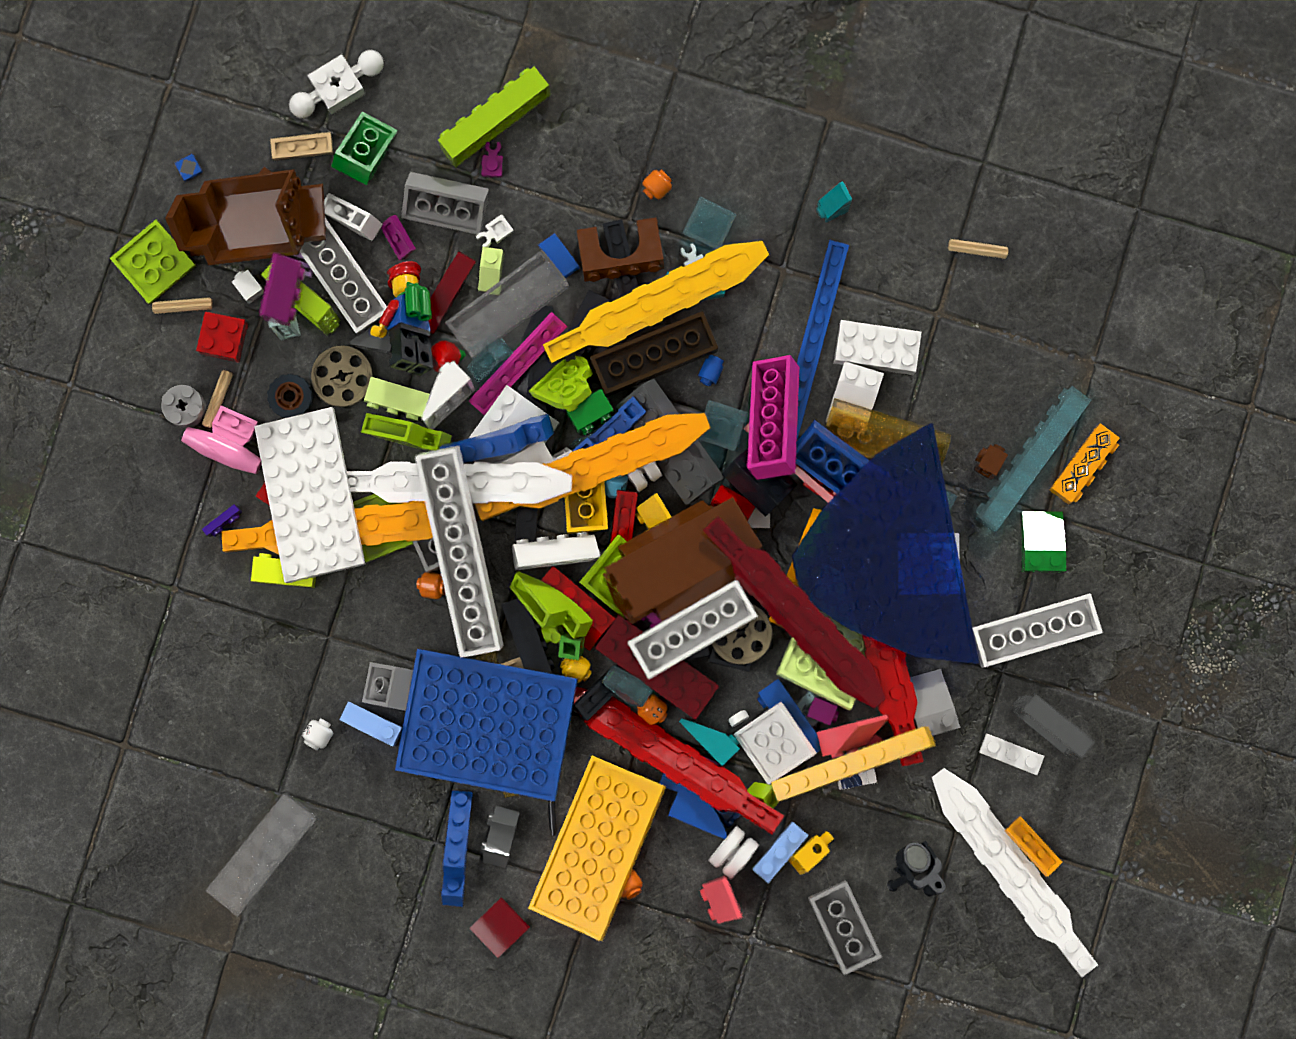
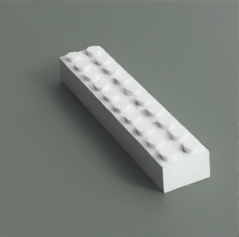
M460 446L420 453L415 458L460 658L501 650L504 646Z

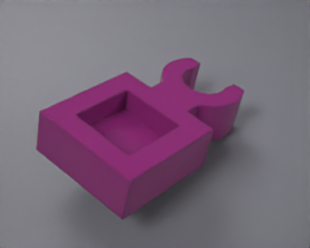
M486 142V151L489 154L482 157L481 175L482 177L502 178L503 156H497L501 151V144L497 142V148L492 150L490 149V142Z

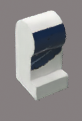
M873 768L837 782L839 790L877 783Z

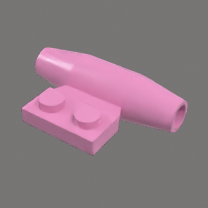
M220 406L212 422V433L187 427L182 436L183 443L201 455L228 467L257 474L262 465L260 457L243 447L251 440L255 432L254 426L259 424L258 421L226 407Z

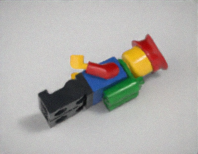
M406 261L388 269V286L392 289L393 295L396 298L391 300L379 320L380 325H374L370 333L372 336L383 338L388 330L389 341L392 346V358L389 359V367L401 371L406 370L408 373L422 376L433 369L429 339L432 318L430 292L425 286L423 287L418 284L421 272L420 265L417 262Z

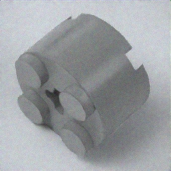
M177 385L170 388L162 396L161 408L168 421L178 427L187 428L194 427L201 422L206 411V403L202 395L194 388L187 385ZM182 403L188 404L185 406L186 410L184 411L180 409Z

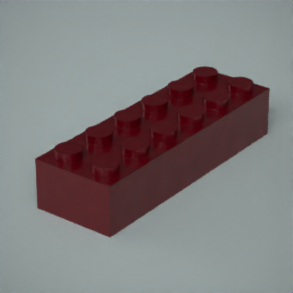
M618 615L595 649L696 720L719 688V685L683 660L648 679L628 645V642L644 632Z

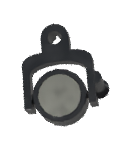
M926 840L920 844L917 842L910 843L897 852V866L894 870L901 877L888 881L887 887L890 891L895 892L898 887L908 883L914 890L923 888L925 895L929 897L944 892L945 883L938 875L942 868V863ZM931 862V868L926 876L921 880H916L914 876L927 870Z

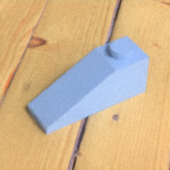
M349 701L340 718L341 721L391 746L396 745L403 727Z

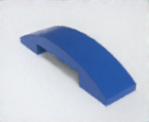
M632 397L618 409V412L572 451L594 446L619 433H627L647 413L646 410Z

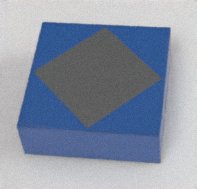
M193 154L175 163L185 182L203 173Z

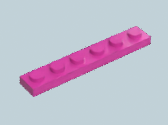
M551 312L468 401L485 415L506 385L511 387L545 351L543 344L557 338L567 326Z

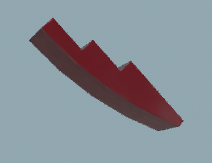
M460 251L456 254L430 298L432 312L430 332L433 334L436 333L444 316L447 315L477 262Z

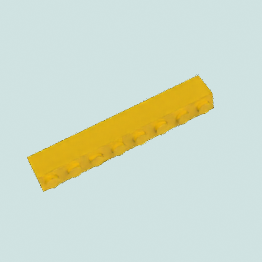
M924 726L775 780L771 784L777 801H785L936 745L929 726Z

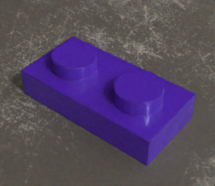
M233 504L202 530L207 536L211 537L213 535L216 537L222 533L221 531H224L223 527L229 523L231 525L240 518L239 514L242 511L237 505Z

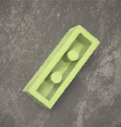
M371 377L363 402L367 403V407L373 409L383 407L387 409V413L398 415L400 412L407 414L406 418L418 421V418L422 419L430 394Z

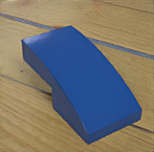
M555 233L539 244L542 252L563 279L580 268Z

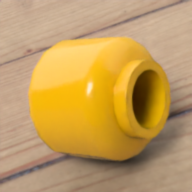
M583 656L579 660L564 658L560 665L562 675L578 679L577 683L582 680L586 681L592 672L589 670L591 666L590 661Z

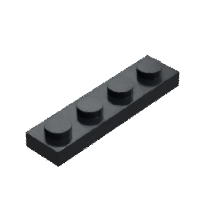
M622 219L603 223L610 257L621 259L630 256ZM624 275L615 278L620 298L638 287L636 275Z

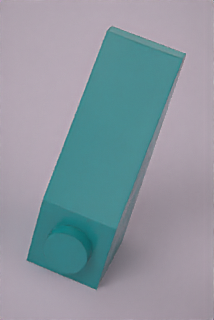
M843 181L818 201L817 213L826 222L847 213L852 198Z
M685 719L679 721L721 766L740 749L737 746L739 742L733 735L728 737L722 732Z

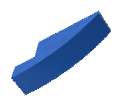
M663 773L659 784L677 792L668 815L726 839V831L713 807L680 783L676 784L665 777Z

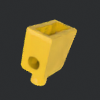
M827 831L820 837L816 835L810 838L788 859L789 863L800 875L808 872L830 852L828 846L834 841V838Z

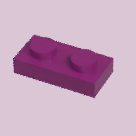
M397 215L390 216L382 223L381 230L399 260L405 259L416 249Z

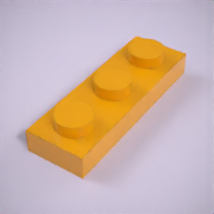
M1021 816L1004 830L1046 877L1062 863Z

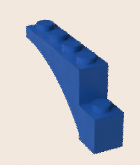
M549 414L531 417L525 421L484 435L444 444L440 449L460 446L462 460L465 463L520 452L527 444L546 441L554 434Z
M452 791L443 862L442 905L463 907L473 792Z

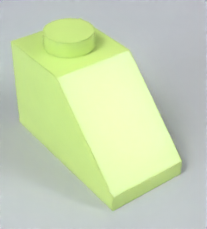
M482 248L478 291L499 293L504 258L503 249Z

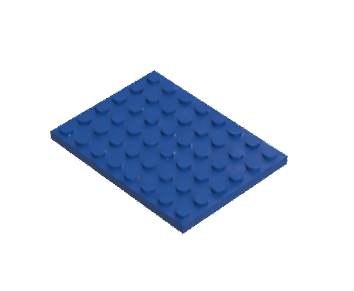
M417 649L395 770L556 801L578 679Z

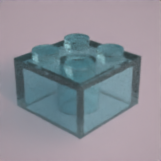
M700 196L681 234L716 250L722 246L737 214Z
M708 400L705 415L710 429L698 440L738 452L745 431L744 427L747 424L750 413Z

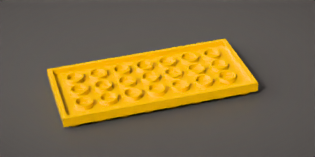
M591 756L528 909L603 941L666 786Z

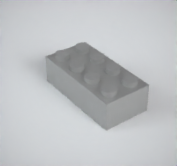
M844 880L808 897L844 975L882 958L847 881Z

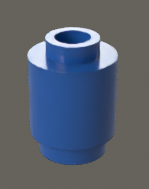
M709 355L698 374L700 382L707 386L716 385L724 368V361L716 356Z

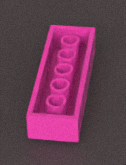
M791 355L753 362L747 468L757 480L795 473L800 367Z

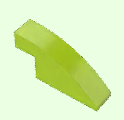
M366 413L361 433L426 451L440 450L442 445L450 443L452 435L442 431L427 429L413 422Z
M516 572L510 589L543 629L563 625L573 639L587 635L593 620L575 602L552 586L524 573Z

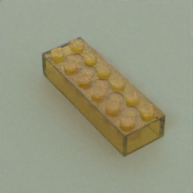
M836 398L833 400L825 425L826 429L864 457L938 479L951 439V434Z

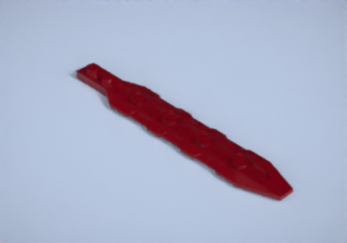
M719 515L703 529L709 538L732 561L737 582L759 601L769 612V616L793 637L800 649L806 655H810L840 691L873 708H876L886 699L871 662L856 646L853 647L837 630V626L817 609L808 599L809 596L785 575L778 563L766 551L747 546Z

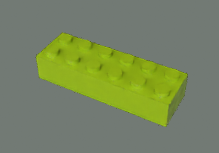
M535 66L531 69L526 68L523 70L517 80H511L503 87L504 90L500 93H493L487 99V103L483 106L481 104L476 106L471 111V115L467 118L462 117L455 123L456 126L451 130L447 129L440 134L438 139L440 148L455 168L485 146L486 142H490L551 95L549 84Z

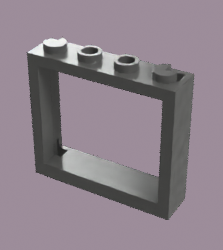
M1037 694L1019 697L1012 705L1014 707L1012 713L1069 759L1083 758L1095 743Z

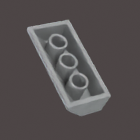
M410 172L405 183L401 218L479 234L481 233L489 189Z

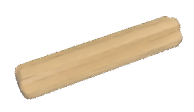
M955 239L949 241L948 249L950 251L1004 259L1008 256V247Z
M211 298L152 303V310L155 314L209 310L213 307Z
M222 370L202 421V425L207 428H212V422L224 400L233 376L229 371Z

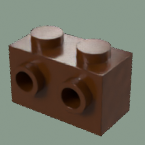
M994 444V446L989 445L987 448L983 447L975 459L978 463L974 471L992 480L997 476L1008 454L1005 453L1004 448L997 444Z

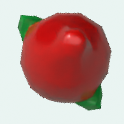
M445 340L439 341L431 347L433 369L441 373L439 371L440 368L447 362L452 363L454 361L459 365V362L466 356L465 352L454 343Z

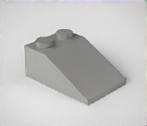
M941 669L910 677L918 701L914 717L915 729L929 726L933 736L960 728Z

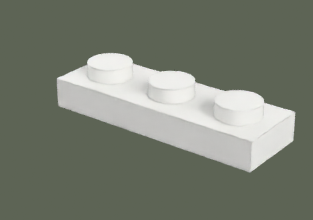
M987 733L979 750L981 754L1034 775H1038L1044 759L1043 755Z

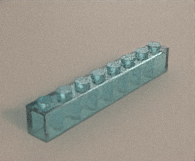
M1073 386L1068 390L1065 388L1057 397L1060 399L1056 406L1052 404L1046 415H1048V418L1045 422H1039L1034 429L1037 432L1033 438L1029 437L1022 447L1025 449L1022 454L1017 453L1010 462L1013 464L1009 471L1005 470L999 477L1001 483L998 487H992L987 494L989 497L988 501L985 504L982 502L976 509L977 516L975 519L994 533L1003 524L1091 402L1090 398Z

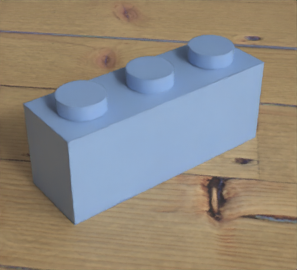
M791 822L752 867V870L769 883L808 835Z

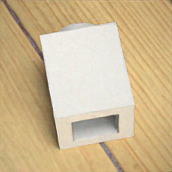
M249 270L245 272L240 271L234 276L232 283L248 304L265 293Z

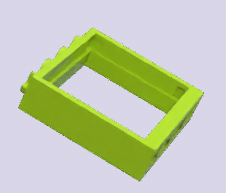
M271 264L261 274L262 277L266 280V282L268 280ZM300 281L298 289H301L299 301L295 302L294 308L327 336L330 332L333 334L340 325L339 322L341 320L331 306Z

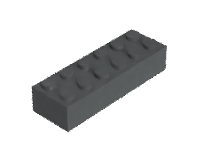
M655 379L640 385L616 405V408L619 409L634 397L646 410L647 413L631 428L632 430L642 427L647 422L662 416L679 414ZM698 439L682 453L662 461H655L685 505L699 499L725 478Z

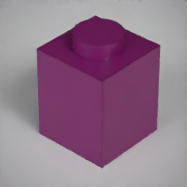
M814 697L806 716L830 726L831 722L835 723L838 718L839 712L836 711L838 706Z

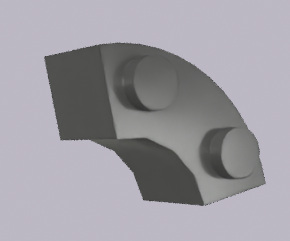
M496 806L494 814H489L487 825L490 826L487 842L483 841L480 851L481 854H484L482 863L503 868L507 867L519 819V811Z

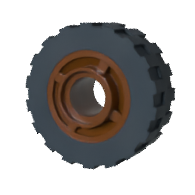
M281 375L279 378L274 379V382L270 384V388L267 391V401L270 408L275 414L283 418L305 414L313 404L312 388L306 380L298 375ZM289 391L295 393V399L292 402H287L285 399V395Z

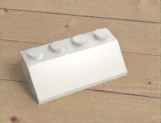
M589 532L577 533V537L570 538L569 534L556 536L557 539L549 540V537L536 538L537 542H529L528 539L517 540L516 544L512 545L515 570L596 561L600 557L595 535H589Z

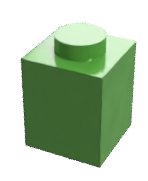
M565 630L560 637L558 657L579 660L584 652L585 636L573 639L569 632Z

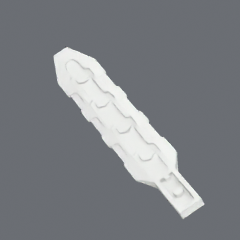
M388 462L374 471H347L350 490L353 493H374L389 503L425 501L417 464H411L410 462ZM475 462L474 464H464L473 503L513 502L514 504H537L572 491V475L537 462H515L514 464Z
M945 768L940 770L932 777L943 814L955 830L960 832L981 864L985 865L994 876L1007 898H1010L1025 917L1024 920L1036 936L1055 943L1080 977L1085 976L1098 964L1074 934L1069 909L1046 884L1033 862L1027 859L1015 842L1005 833L1004 827L991 812L990 806L977 789Z

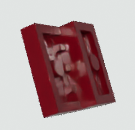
M501 897L469 929L499 958L530 927Z

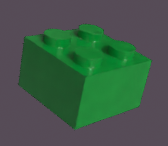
M602 389L585 398L574 411L569 412L566 410L567 416L579 435L584 434V436L593 432L595 426L600 423L603 426L614 416V410Z

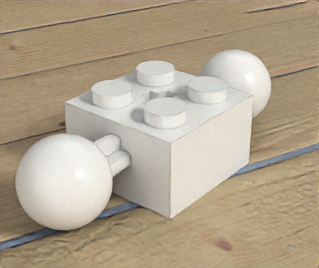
M367 50L359 56L358 64L350 68L341 54L308 75L316 90L309 94L305 92L294 94L289 102L290 111L296 117L306 118L313 113L315 104L323 100L332 115L365 94L357 78L364 74L367 76L379 74L384 64L382 56L374 50ZM335 82H339L338 87L334 85Z

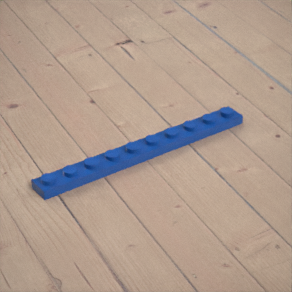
M829 240L797 364L800 367L797 439L849 248L847 244Z

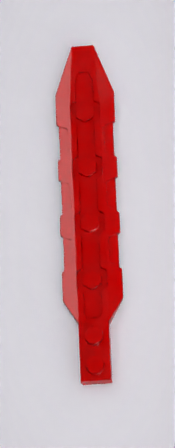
M854 525L846 526L843 567L856 608L854 612L857 624L861 629L866 649L864 651L865 656L871 662L886 696V699L878 705V709L882 715H887V721L892 726L894 737L916 730L914 717L918 701L913 682L910 680L905 660L906 653L904 645L900 640L895 620L896 613L894 605L890 600L885 580L887 576L882 556L869 535H864ZM921 751L901 758V766L923 762Z
M576 687L574 703L587 689ZM613 696L588 721H584L590 729L630 751L631 755L664 773L665 777L676 784L680 783L717 810L737 812L772 835L784 818V815L749 794L740 777L700 755L699 751L690 745H685L667 734L657 724L651 725L638 714L631 711L630 707Z

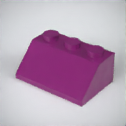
M273 253L260 315L265 321L290 326L291 321H295L297 310L294 309L295 302L299 301L301 289L298 288L300 281L304 280L306 272L301 262Z

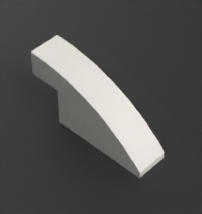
M541 441L527 444L520 452L507 454L492 464H514L515 462L548 464L568 456L572 450L566 447L551 456L545 443Z

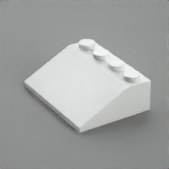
M454 361L452 363L447 362L439 370L441 373L437 376L422 416V420L428 429L433 430L476 391L471 379Z
M506 385L469 438L497 431L531 417L546 415L547 413ZM549 416L553 430H555L559 422ZM505 455L475 460L473 462H489L492 464Z

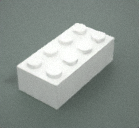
M841 320L834 364L843 365L846 361L868 369L914 375L917 368L922 332Z

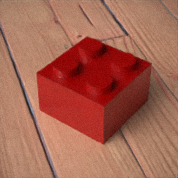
M205 311L196 351L200 355L240 363L248 323L244 319Z

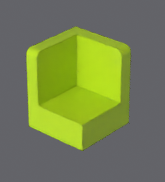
M754 782L747 790L749 794L773 809L779 803L772 785Z

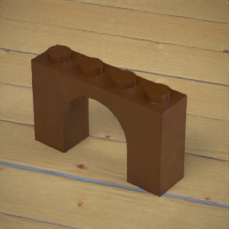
M657 218L636 220L639 246L632 255L621 259L609 257L601 250L597 227L577 230L584 281L595 282L605 278L615 279L624 275H638L643 272H657L665 269Z

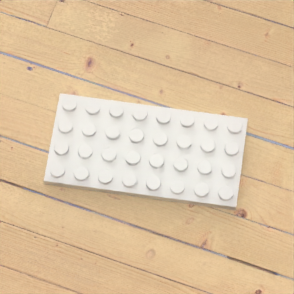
M329 407L254 426L284 582L287 584L365 565L334 408Z

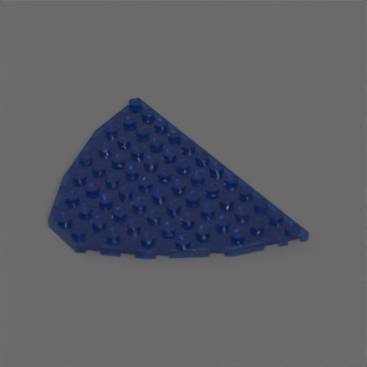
M929 423L875 454L823 507L792 554L797 586L809 596L808 599L817 609L849 630L915 657L978 664V654L933 423Z

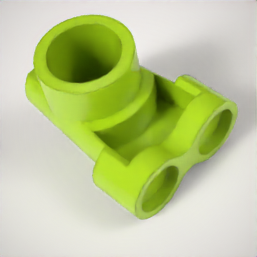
M562 625L546 629L541 628L546 643L560 642V637L564 633Z

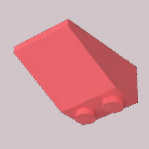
M887 715L817 732L822 756L831 755L832 758L843 756V751H846L847 754L858 751V747L867 745L888 719Z
M725 875L702 884L703 889L700 892L704 902L709 901L711 908L707 910L712 921L716 920L720 924L742 917Z

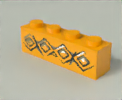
M1101 423L1097 425L1049 490L1068 505L1073 501L1076 503L1083 495L1081 492L1082 488L1085 485L1088 487L1094 480L1095 476H1093V473L1096 469L1101 470L1106 464L1107 460H1105V457L1108 453L1113 454L1118 448L1119 444L1117 441L1120 437Z

